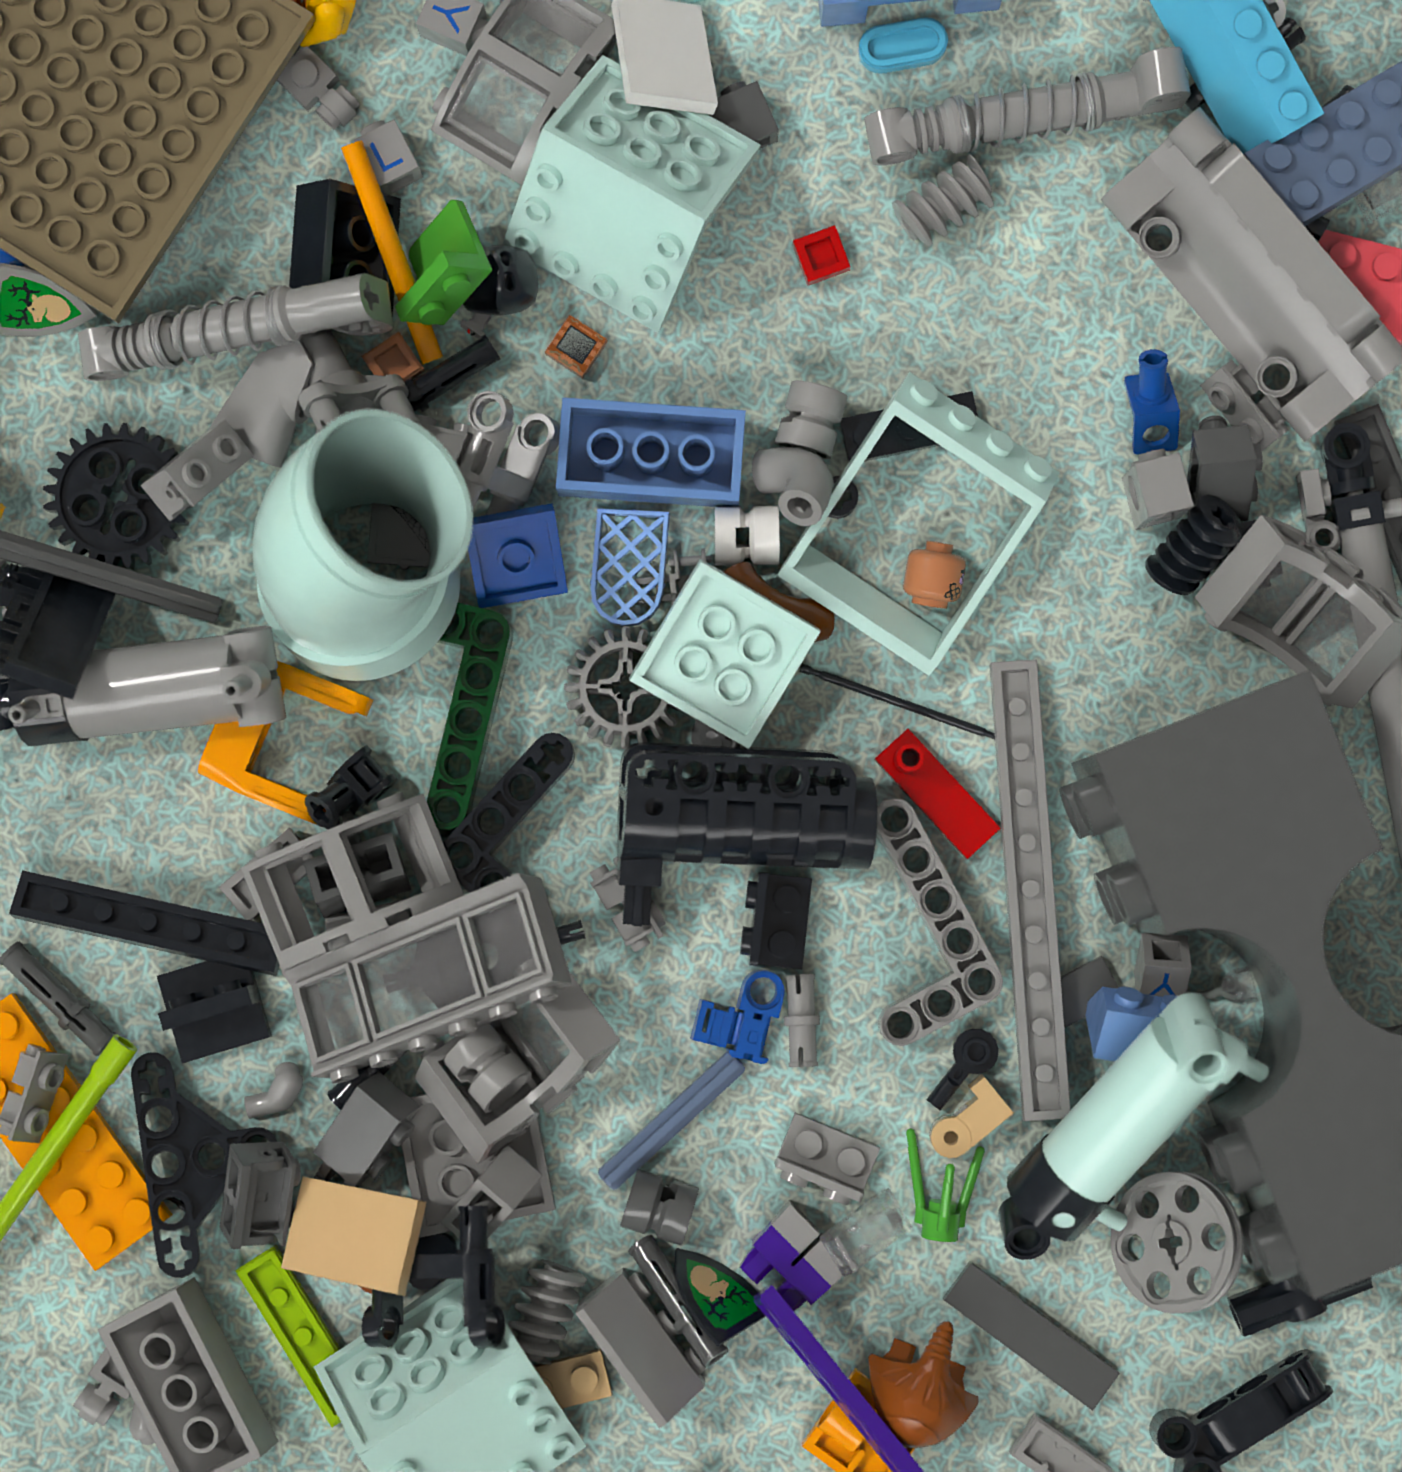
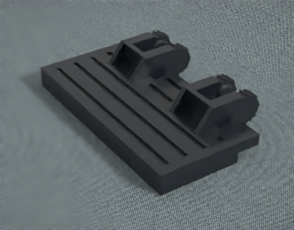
M13 563L7 564L0 571V607L5 606L7 609L2 621H0V675L73 700L116 594L29 567H19L18 564L14 565Z

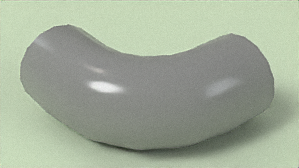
M778 447L759 449L752 461V475L758 491L762 494L782 492L778 504L785 518L799 526H811L821 519L828 506L834 484L832 474L822 457L803 448Z

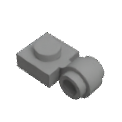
M302 47L290 59L277 79V82L307 111L319 101L321 105L315 111L333 130L339 125L345 127L357 115L354 110L360 105L359 102L342 85L336 90L332 88L340 81L338 76L309 47Z
M1319 468L1300 471L1296 476L1302 519L1305 521V533L1307 536L1304 542L1314 544L1323 552L1327 547L1336 552L1341 545L1340 532H1338L1336 524L1324 518L1326 514L1325 507L1331 506V491L1328 479L1320 480ZM1317 532L1327 534L1329 537L1328 546H1321L1316 542L1315 534Z
M105 1348L88 1373V1375L101 1384L96 1387L89 1382L73 1405V1407L80 1411L78 1416L92 1425L97 1422L103 1427L120 1403L113 1398L115 1395L113 1392L126 1400L130 1397V1393L107 1348Z

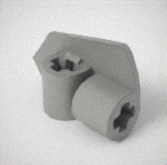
M300 339V341L293 342V344H282V346H276L258 353L208 430L226 420L254 456L252 458L282 468L296 431V423L301 424L308 418L304 414L298 398L300 393L310 386L308 381L314 368V363L303 341Z

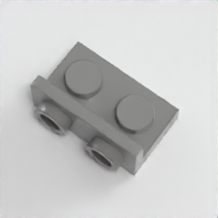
M795 1112L774 1164L776 1168L783 1170L780 1178L803 1188L810 1181L825 1188L823 1196L838 1203L848 1205L850 1199L858 1202L862 1201L864 1196L863 1190L880 1147Z

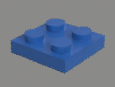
M553 503L473 517L468 554L479 608L568 593Z

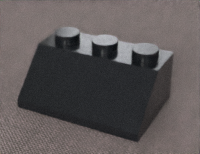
M330 178L297 185L289 287L295 289L301 286H309L367 273L388 282L393 317L395 291L355 185ZM382 193L399 236L401 198Z

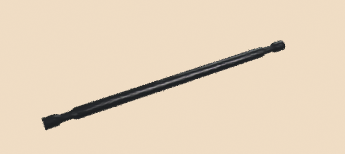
M803 663L799 672L817 676L829 683L995 740L993 732L987 731L978 725L837 675L815 670Z

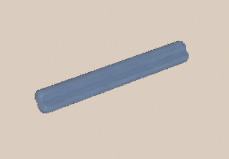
M728 1052L724 1053L599 1168L598 1174L605 1184L613 1190L619 1188L637 1169L644 1165L744 1073L745 1067L738 1058L730 1056Z

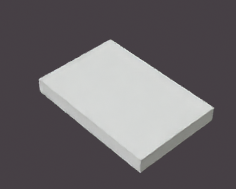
M613 0L611 7L626 104L713 115L718 105L701 5L669 0Z

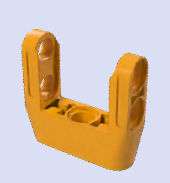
M277 661V676H280L283 695L285 690L288 689L344 713H359L367 717L374 701L373 699ZM238 722L214 725L199 762L198 774L237 793L316 824L308 814L304 802L308 795L251 773L272 723L239 727Z

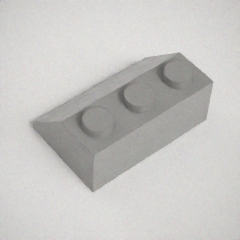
M623 1267L580 1299L575 1314L660 1429L705 1387V1378L702 1373L707 1368L703 1366L701 1359L692 1347L684 1350L674 1337L677 1332L673 1327L674 1321L664 1309L657 1313L649 1303L647 1298L652 1295V1292L637 1272L630 1276Z

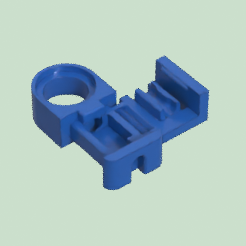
M760 969L750 972L742 982L736 1008L743 1010V1013L735 1011V1007L729 1006L728 1012L713 1008L714 1002L700 999L690 1039L724 1047L729 1055L734 1058L746 1059L759 1064L767 1063L769 1058L762 1056L771 1017L779 1018L785 994L782 980L776 974L767 970ZM758 978H769L775 986L774 997L765 1004H758L750 995L751 985ZM707 1008L711 1009L706 1027V1032H703L702 1029L705 1021V1016ZM732 1044L735 1046L734 1049L727 1048L726 1045Z

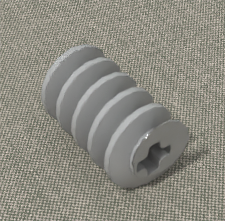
M971 154L967 156L968 167L960 161L952 165L953 177L945 171L938 173L936 178L938 187L934 183L926 181L921 185L922 196L914 190L906 193L907 206L899 200L892 202V207L900 224L913 241L919 238L929 247L933 244L930 234L932 229H935L945 237L948 235L945 223L948 219L958 227L963 226L961 211L966 210L972 217L976 218L979 216L976 205L977 201H982L988 208L994 206L991 185L981 166Z
M541 1259L545 1264L543 1269L529 1268L528 1274L538 1281L537 1286H522L521 1289L522 1292L531 1298V1302L516 1303L514 1307L525 1318L523 1321L510 1320L508 1326L518 1333L516 1339L529 1360L552 1365V1362L546 1357H556L561 1350L559 1345L553 1340L564 1339L567 1334V1330L559 1322H569L574 1316L572 1310L565 1304L572 1305L579 1302L580 1295L572 1287H583L587 1279L584 1275L571 1268Z

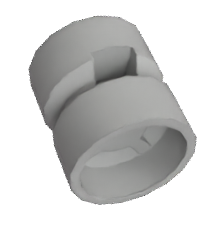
M799 380L792 381L785 403V408L790 412V415L781 418L775 444L779 447L803 448L823 459H831L837 438V432L832 427L833 424L841 422L848 396L836 389L821 384Z
M484 1024L475 1031L468 1033L449 1051L444 1059L445 1065L460 1083H470L469 1094L485 1113L499 1108L515 1096L532 1075L515 1053H505L507 1044L491 1024Z

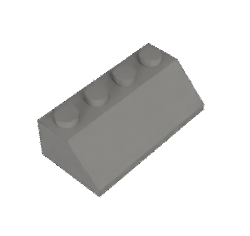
M195 1277L98 1329L170 1472H232L262 1457L279 1442Z

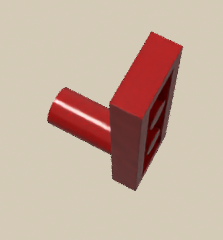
M908 728L874 759L965 859L970 858L1001 829Z

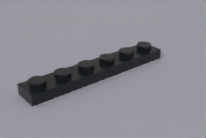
M23 870L9 912L15 919L272 976H277L280 967L263 923Z

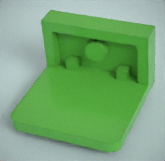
M450 200L410 247L409 259L418 280L395 305L400 321L422 323L424 325H444L492 271L463 201Z

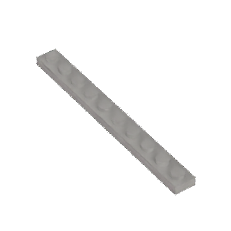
M1037 660L991 662L990 679L1022 1120L1063 1119L1070 1112V1097Z

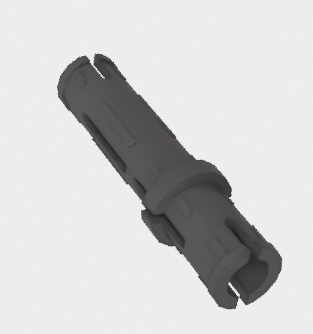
M20 941L15 942L2 954L0 964L11 972L59 1019L58 1025L65 1031L70 1029L93 1051L95 1056H99L116 1033L112 1032L89 1010L91 1004L85 998L79 1000Z
M648 1235L632 1245L628 1250L629 1254L633 1256L653 1290L675 1320L673 1327L677 1334H684L701 1359L703 1366L708 1367L726 1355L729 1351L724 1344L717 1347L688 1311L679 1292L674 1268L655 1242L653 1235ZM654 1266L659 1268L676 1295H672ZM680 1306L685 1307L691 1319L702 1333V1336L697 1333Z

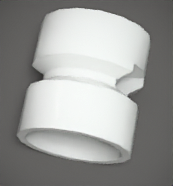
M716 506L715 566L735 565L743 562L745 558H749L754 565H779V506H753L749 513H744L740 506ZM749 527V544H736V528Z

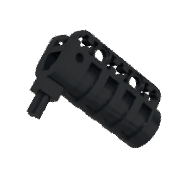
M639 742L630 745L623 752L620 761L617 815L618 855L616 879L619 885H625L622 924L632 926L650 925L652 887H661L663 861L868 870L872 864L877 834V795L874 780L872 778L856 777L850 766L831 752L824 750L750 747L748 749L741 746L726 747ZM645 760H651L655 768H646L645 775L638 776L636 768H644ZM700 762L699 772L694 777L682 778L683 768L688 763ZM715 764H722L721 771L716 770ZM739 764L745 765L748 772H737ZM790 765L791 771L788 778L776 783L775 776L778 770ZM808 768H814V775L809 774ZM832 769H835L834 776L831 775ZM662 770H667L669 777L661 776ZM726 772H737L735 780L729 779V775ZM753 774H757L759 780H752ZM799 775H800V777H801L800 783L797 784V781H798ZM818 777H827L824 784L820 783Z

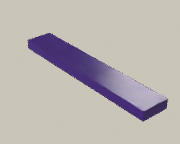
M774 1286L764 1287L753 1297V1302L891 1472H924Z

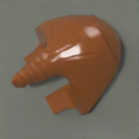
M944 1321L937 1326L936 1332L932 1334V1338L928 1341L929 1344L925 1347L921 1358L915 1363H912L916 1347L896 1338L892 1342L890 1351L883 1357L872 1353L868 1357L870 1383L877 1414L909 1453L913 1448L937 1445L947 1439L967 1421L979 1403L978 1396L965 1391L963 1376L966 1367L950 1360L953 1343L952 1336L954 1334L953 1324L950 1321Z

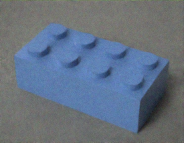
M562 397L556 477L558 496L707 507L739 506L746 410Z

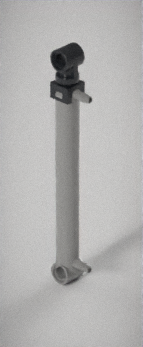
M1341 423L1334 426L1327 433L1321 444V457L1325 464L1331 497H1342L1333 499L1330 506L1333 523L1337 525L1341 536V553L1344 558L1360 569L1355 575L1356 578L1372 585L1376 592L1382 587L1398 602L1384 523L1386 522L1385 519L1402 516V497L1382 501L1380 490L1363 493L1377 488L1370 456V439L1367 432L1361 426L1354 423ZM1339 437L1351 438L1357 446L1356 456L1351 459L1338 457L1333 450L1334 440ZM1351 604L1360 648L1377 628ZM1401 652L1368 690L1402 869Z

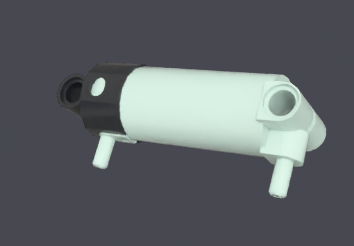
M1184 993L1173 999L1159 1014V1017H1156L1051 1133L1046 1134L1007 1176V1189L1011 1197L1002 1202L999 1207L998 1218L1005 1249L1012 1257L1020 1260H1031L1041 1256L1050 1246V1237L1062 1241H1075L1094 1220L1118 1232L1123 1230L1128 1222L1127 1216L1108 1205L1115 1198L1120 1188L1220 1082L1226 1085L1238 1071L1257 1082H1262L1268 1077L1269 1067L1247 1055L1248 1049L1244 1041L1217 1028L1208 1000L1203 995Z

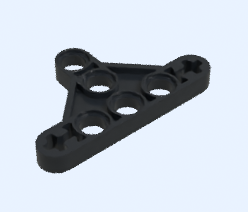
M148 1052L135 1060L131 1068V1080L156 1257L160 1269L165 1274L173 1278H184L191 1275L200 1263L197 1230L224 1194L230 1144L246 1143L254 1136H263L269 1142H277V1140L269 1130L262 1127L236 1131L227 1129L178 1094L174 1070L170 1061L164 1055ZM155 1062L158 1069L166 1070L165 1075L158 1077V1086L161 1094L167 1090L170 1091L169 1099L153 1098L142 1103L143 1094L152 1095L148 1080L140 1079V1073L147 1071V1063ZM157 1106L166 1107L172 1113L170 1127L162 1132H154L146 1124L148 1112ZM208 1144H217L225 1152L223 1164L214 1170L203 1168L198 1160L200 1150ZM162 1152L174 1153L179 1160L177 1172L168 1178L157 1176L152 1169L154 1158ZM170 1197L181 1199L186 1207L183 1219L175 1224H167L159 1216L161 1203ZM189 1226L190 1236L180 1235L183 1250L192 1252V1259H187L184 1262V1269L176 1270L174 1263L166 1262V1255L173 1253L172 1238L169 1237L162 1241L161 1232H177Z

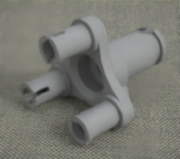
M331 328L303 335L301 340L314 363V368L308 381L310 386L300 393L298 401L304 414L308 418H312L317 428L316 433L346 413L365 409L395 413L422 427L407 398L409 390L400 375H361L360 372L352 370Z

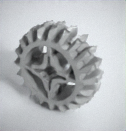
M629 626L622 627V640L615 641L614 634L610 628L605 629L604 636L607 644L601 647L595 637H590L588 643L594 652L590 656L580 649H577L575 652V656L584 662L582 669L574 665L567 667V673L579 677L578 683L569 682L564 684L566 692L578 693L579 698L572 699L566 703L569 710H576L582 707L584 710L583 713L575 718L574 722L576 725L582 726L591 720L594 724L589 728L587 736L594 739L601 729L606 731L603 739V745L606 747L612 745L615 735H620L621 748L623 750L630 746L629 736L637 735L638 743L647 742L644 732L650 729L657 739L663 738L664 734L657 724L663 720L667 725L674 727L677 721L667 711L669 707L682 711L661 700L660 705L650 717L640 723L632 724L635 703L642 697L653 696L654 694L645 689L631 692L630 699L627 700V711H624V701L619 699L621 696L620 692L614 695L612 689H602L603 687H613L614 685L621 684L625 665H628L627 673L630 677L634 670L633 652L643 655L648 647L645 644L648 639V630L641 629L637 641L630 640L631 631ZM619 652L618 669L612 677L598 679V681H589L594 668L601 660L613 653ZM589 695L607 696L614 699L618 705L619 725L608 722L600 717L593 709Z

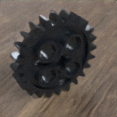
M104 423L102 437H97L89 428L85 429L87 443L82 445L77 440L71 438L69 441L74 450L71 456L59 451L56 454L64 463L62 469L48 468L47 470L57 479L56 484L43 486V490L46 493L55 496L54 501L46 503L43 507L47 512L58 513V516L51 520L48 525L53 530L65 529L58 539L62 545L66 546L76 541L72 550L73 553L85 555L89 551L88 557L100 561L105 557L106 563L116 566L119 559H122L125 567L129 570H134L135 557L138 556L147 565H151L150 551L156 549L159 553L166 556L168 552L163 541L168 538L179 542L181 539L173 530L175 525L189 526L190 522L180 514L169 521L148 494L139 493L138 482L146 474H155L179 453L174 448L161 453L165 440L158 435L148 443L149 431L145 427H141L134 437L132 436L131 427L127 423H122L119 434H115L112 427L108 423ZM104 458H114L116 462L114 473L108 478H97V464ZM135 460V467L131 469L126 478L128 462ZM121 490L128 495L125 502L117 501L116 504L109 499L112 492L120 493ZM87 500H97L99 512L96 517L88 521L81 520L79 510L82 504ZM112 514L111 528L108 534L104 535L102 534V528L107 524ZM129 516H140L142 520L140 531L131 537L123 536L121 527L124 520Z

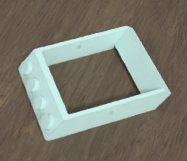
M909 371L834 484L828 506L821 519L816 524L805 528L777 576L930 676L1047 502L1060 472L1051 467L1042 457L1033 455L1015 443L1006 433L994 429L975 416L969 408L957 404L939 392L933 384L920 379ZM894 415L1027 503L942 633L809 545Z

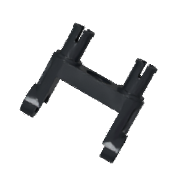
M489 1205L458 1206L460 1214V1249H455V1254H415L409 1279L463 1278L464 1327H468L471 1343L478 1348L498 1347L503 1341L505 1334V1316L501 1307L495 1304V1253H493V1248H488ZM372 1289V1305L365 1310L362 1318V1336L369 1347H391L397 1340L399 1326L404 1325L403 1296Z

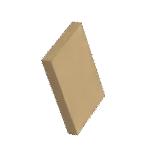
M303 1176L281 1268L405 1296L427 1202Z

